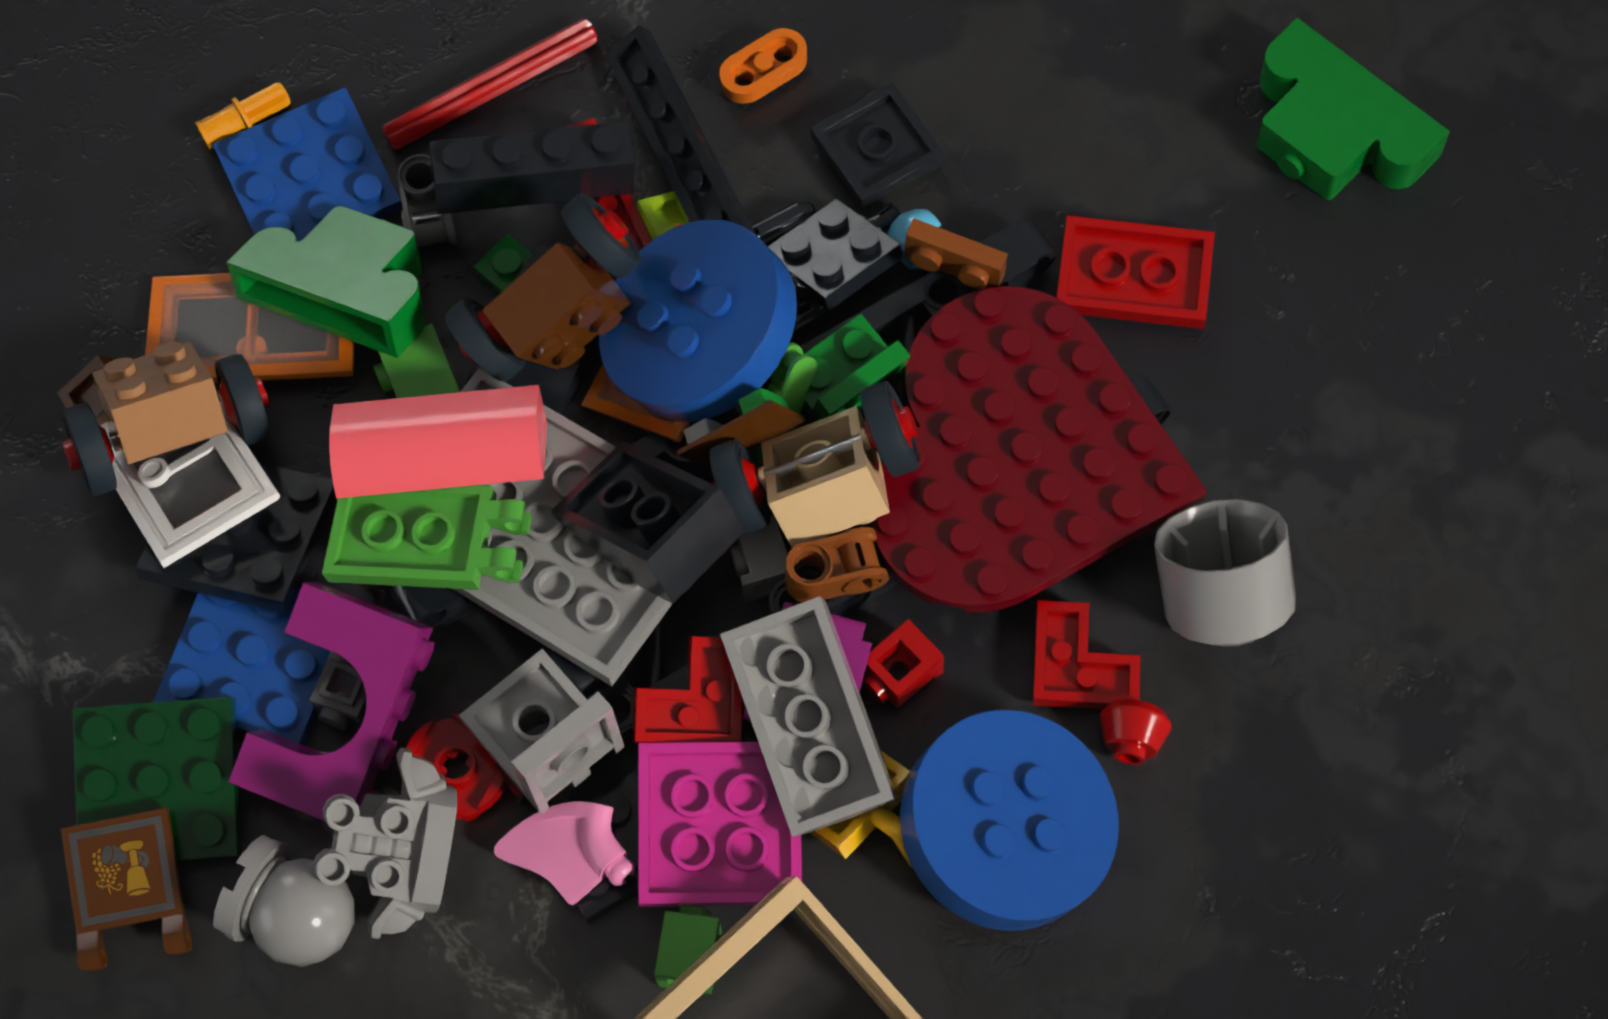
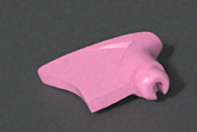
M566 802L549 807L542 815L537 812L510 830L494 847L496 857L541 875L551 882L566 902L572 906L586 896L604 878L608 877L612 885L621 886L626 883L624 878L628 874L633 876L635 872L634 864L631 860L627 859L628 853L612 833L611 821L614 808L592 802Z

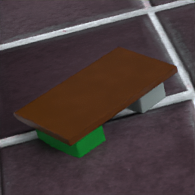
M759 388L738 400L743 413L740 417L725 425L704 418L684 429L688 445L677 450V454L711 469L710 449L729 440L738 439L747 452L760 446L761 442L785 433L805 422L806 419L805 416L790 410L787 400L769 390Z

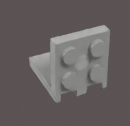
M543 649L538 651L459 715L463 724L541 815L549 809L547 802L571 783L576 787L590 776L591 771L589 768L612 749L617 754L625 747L611 705L599 692L587 700ZM531 712H543L550 717L549 726L539 735H527L521 731L520 727L523 718Z

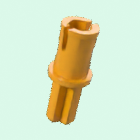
M274 83L240 102L236 97L232 98V104L200 121H196L195 125L208 148L212 150L214 149L213 143L253 127V124L289 106L291 100L284 86L281 83Z

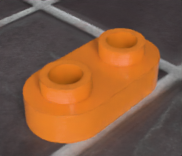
M779 28L770 31L729 56L722 63L719 71L723 94L735 103L748 104L757 101L799 75L807 64V45L805 39L801 34L792 29ZM780 56H789L791 58L787 62L776 60ZM741 80H749L752 82L751 84L745 86L737 84Z

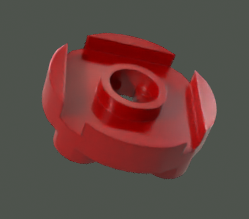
M461 713L451 714V718L442 719L436 723L432 720L420 727L409 740L406 748L411 749L412 754L432 762L439 775L445 777L446 784L455 786L457 790L456 820L469 822L478 819L484 811L490 809L500 799L507 784L501 772L497 770L495 760L459 717ZM460 755L466 756L465 764L469 771L464 776L459 775L455 779L448 778L449 772L443 766L446 760L456 761Z

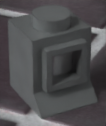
M330 651L329 658L309 700L317 714H319L318 719L324 724L346 731L349 725L360 729L366 712L364 684L350 662L339 654Z

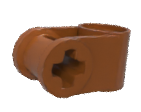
M858 527L834 536L795 545L789 551L786 558L785 588L788 594L796 601L803 603L818 596L827 600L847 594L866 593L882 587L888 582L889 576L887 570L880 567L874 543L877 535L875 529L871 527ZM803 566H813L820 570L822 575L814 580H806L799 577L796 571Z

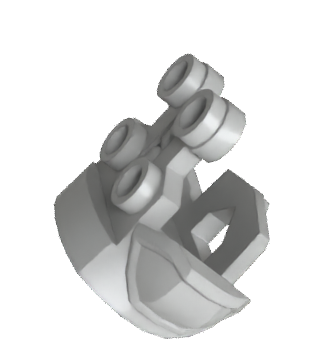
M400 748L396 753L402 778L400 795L366 793L359 807L351 796L344 793L334 794L326 800L322 808L323 819L330 828L334 829L332 847L323 849L316 855L313 862L314 874L321 883L329 886L343 883L349 876L350 870H352L354 875L367 877L371 895L381 896L367 920L369 936L380 939L381 934L404 932L416 920H422L425 912L435 914L438 911L449 863L457 813V790L455 786L446 784L445 777L439 775L432 762L412 754L409 748Z

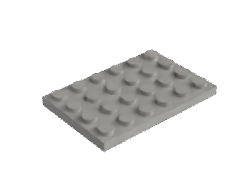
M479 367L461 392L509 388L512 386L495 379ZM543 405L547 419L544 479L485 484L493 487L497 494L496 500H522L525 502L524 512L532 514L528 535H513L491 528L487 548L509 547L516 549L515 560L523 561L521 580L518 583H506L487 576H481L479 590H453L595 677L613 686L671 607L672 603L640 587L554 518L551 510L616 447Z

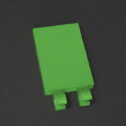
M490 485L338 498L322 575L328 582L468 590H479L481 576H487L506 583H518L521 580L523 561L515 560L517 551L514 548H487L490 529H499L513 535H528L532 514L524 512L525 502L522 500H496L497 494Z

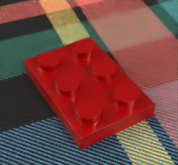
M1067 215L1057 298L1085 316L1204 329L1215 232Z

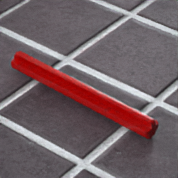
M587 18L580 19L385 123L382 126V130L387 142L393 149H400L589 48L598 41L594 27Z

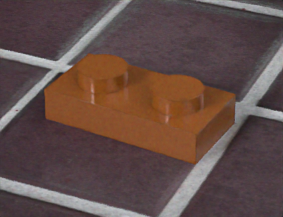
M913 218L906 234L904 257L911 259L916 266L926 271L935 272L940 270L954 275L963 284L974 289L1000 287L1005 276L1008 253Z

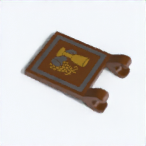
M169 808L61 828L77 933L78 967L82 971L93 972L103 970L108 965L107 950L102 937V930L162 919V941L164 951L167 954L179 955L192 950V936L185 915Z

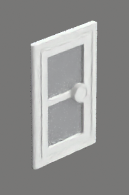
M225 414L224 419L228 429L227 433L129 465L121 449L115 452L112 447L115 456L112 466L117 480L116 490L163 568L280 498V494L235 426L226 419ZM106 421L100 426L105 428L108 438H110L108 432H111V429Z

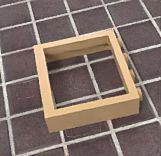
M790 876L782 880L634 1019H676L792 910L800 916L890 1019H922V1017L797 876Z

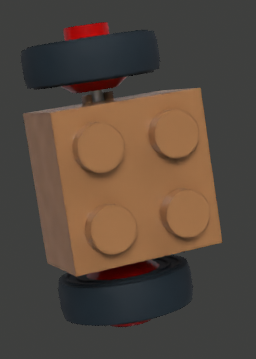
M190 341L183 344L181 342L165 343L155 348L151 354L135 359L128 357L118 358L105 364L103 369L92 372L103 410L111 432H108L110 438H108L105 428L97 423L88 403L77 404L62 411V419L69 439L62 442L71 471L80 470L91 496L101 495L117 488V480L112 466L115 458L112 447L115 452L121 449L129 465L227 433L228 429L224 414L226 419L235 426L247 445L268 439L270 437V429L265 408L269 407L268 397L261 379H254L251 369L242 354H233L215 362L216 376L219 384L218 396L212 376Z

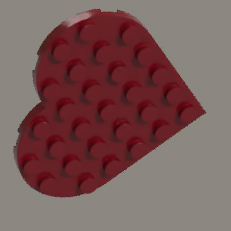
M1012 286L990 287L967 293L944 305L931 316L917 334L909 352L911 355L906 365L905 390L907 405L918 429V436L914 438L919 452L920 467L905 475L893 477L882 462L890 513L877 517L874 521L870 522V526L875 529L877 539L874 544L883 564L891 575L909 592L933 605L937 602L947 606L965 608V612H991L1017 605L1162 524L1169 517L1205 499L1207 490L1096 331L1078 311L1060 299L1034 289Z

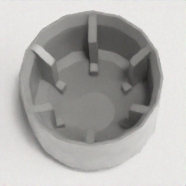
M1241 499L1213 500L1190 506L1169 517L1158 529L1154 546L1165 618L1176 633L1188 640L1221 647L1240 646L1265 637L1282 627L1295 612L1296 592L1288 528L1278 511L1253 501Z

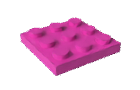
M759 742L638 743L639 907L755 906L786 877L797 876L802 881L801 835L796 837L791 835Z

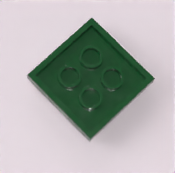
M220 697L73 708L76 825L169 808L177 861L241 856L239 786L229 783L238 758L235 698Z

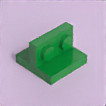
M862 314L856 316L805 353L814 358L818 365L817 372L806 393L803 407L810 414L808 424L857 406L860 412L863 411L861 391L866 387L888 381L893 388L897 386L911 355L898 340L888 347Z

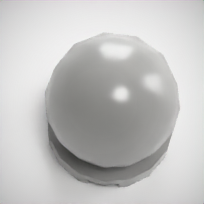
M261 835L247 847L236 862L246 868L239 877L234 890L222 888L214 911L213 927L224 933L225 937L235 942L243 941L252 933L258 949L275 962L299 967L321 962L341 950L355 924L354 899L346 881L336 886L321 883L314 874V860L299 858L289 861L290 850L286 843Z

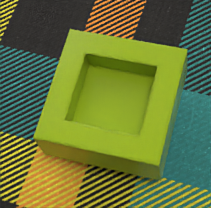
M674 191L637 201L636 208L651 240L673 229L676 223L686 224L690 222Z

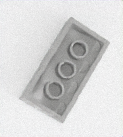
M821 596L720 634L792 837L848 820L899 801L828 605Z

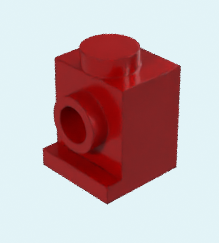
M908 619L870 651L864 673L866 677L863 679L862 685L877 703L882 705L889 700L898 709L933 678L937 679L943 673L944 655ZM895 668H903L908 674L900 681H897L890 672Z

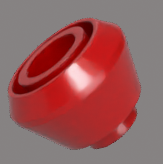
M1115 700L1100 713L1105 747L1113 753L1115 760L1128 765H1141L1145 762V759L1155 757L1172 729V724L1164 710L1154 704L1141 700Z

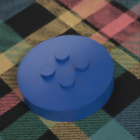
M710 219L689 222L663 233L639 251L641 255L639 265L625 277L616 279V284L632 305L621 313L622 320L615 328L599 335L602 362L614 384L651 414L678 422L700 421L704 418L708 419L718 416L738 406L739 399L758 390L768 380L782 360L794 331L797 312L796 291L790 272L783 261L752 231L739 224L725 220Z
M993 710L972 715L957 722L938 737L918 758L908 775L901 798V835L905 851L916 875L925 888L944 907L957 916L982 927L1004 931H1020L1038 928L1061 918L1085 901L1098 888L1108 873L1115 856L1119 833L1117 804L1113 789L1102 766L1083 742L1059 724L1036 714L1016 710Z

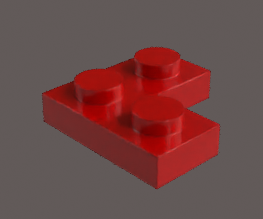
M1037 600L1032 706L1103 710L1115 700H1139L1141 655L1088 652L1090 603Z
M689 636L687 689L634 688L632 741L652 743L741 742L743 697L721 637Z

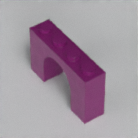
M304 582L284 633L337 653L352 664L360 675L365 687L366 712L364 720L353 739L334 752L318 751L264 729L247 732L229 783L323 821L325 820L323 819L322 808L326 800L334 794L344 793L351 796L359 807L366 793L378 794V791L374 790L373 787L379 771H385L394 757L397 742L391 739L399 720L405 721L415 700L416 693L410 690L417 670L424 671L433 653L434 642L429 640L433 627L320 582Z

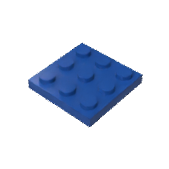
M346 87L213 143L254 235L267 228L281 227L292 231L298 242L302 241L337 206H343L378 219H384L403 210L402 202Z
M296 588L286 613L198 593L153 702L233 697L236 704L237 733L246 735L247 732L264 729L305 746L317 716V712L309 699L329 658L330 650L284 633L300 588Z

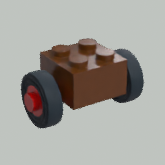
M584 193L575 196L561 211L566 226L577 241L574 249L557 242L486 307L472 298L465 297L455 304L445 316L447 326L459 343V347L464 355L472 363L481 367L499 381L506 382L515 376L524 367L526 360L557 370L572 365L584 354V346L595 336L605 334L615 328L622 320L621 313L632 305L609 273L620 279L625 277L639 265L641 255L627 234L629 230L624 222L612 210L604 209L598 202Z

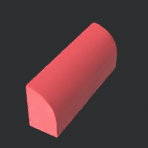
M539 385L333 404L329 433V454L336 498L544 479L547 419Z

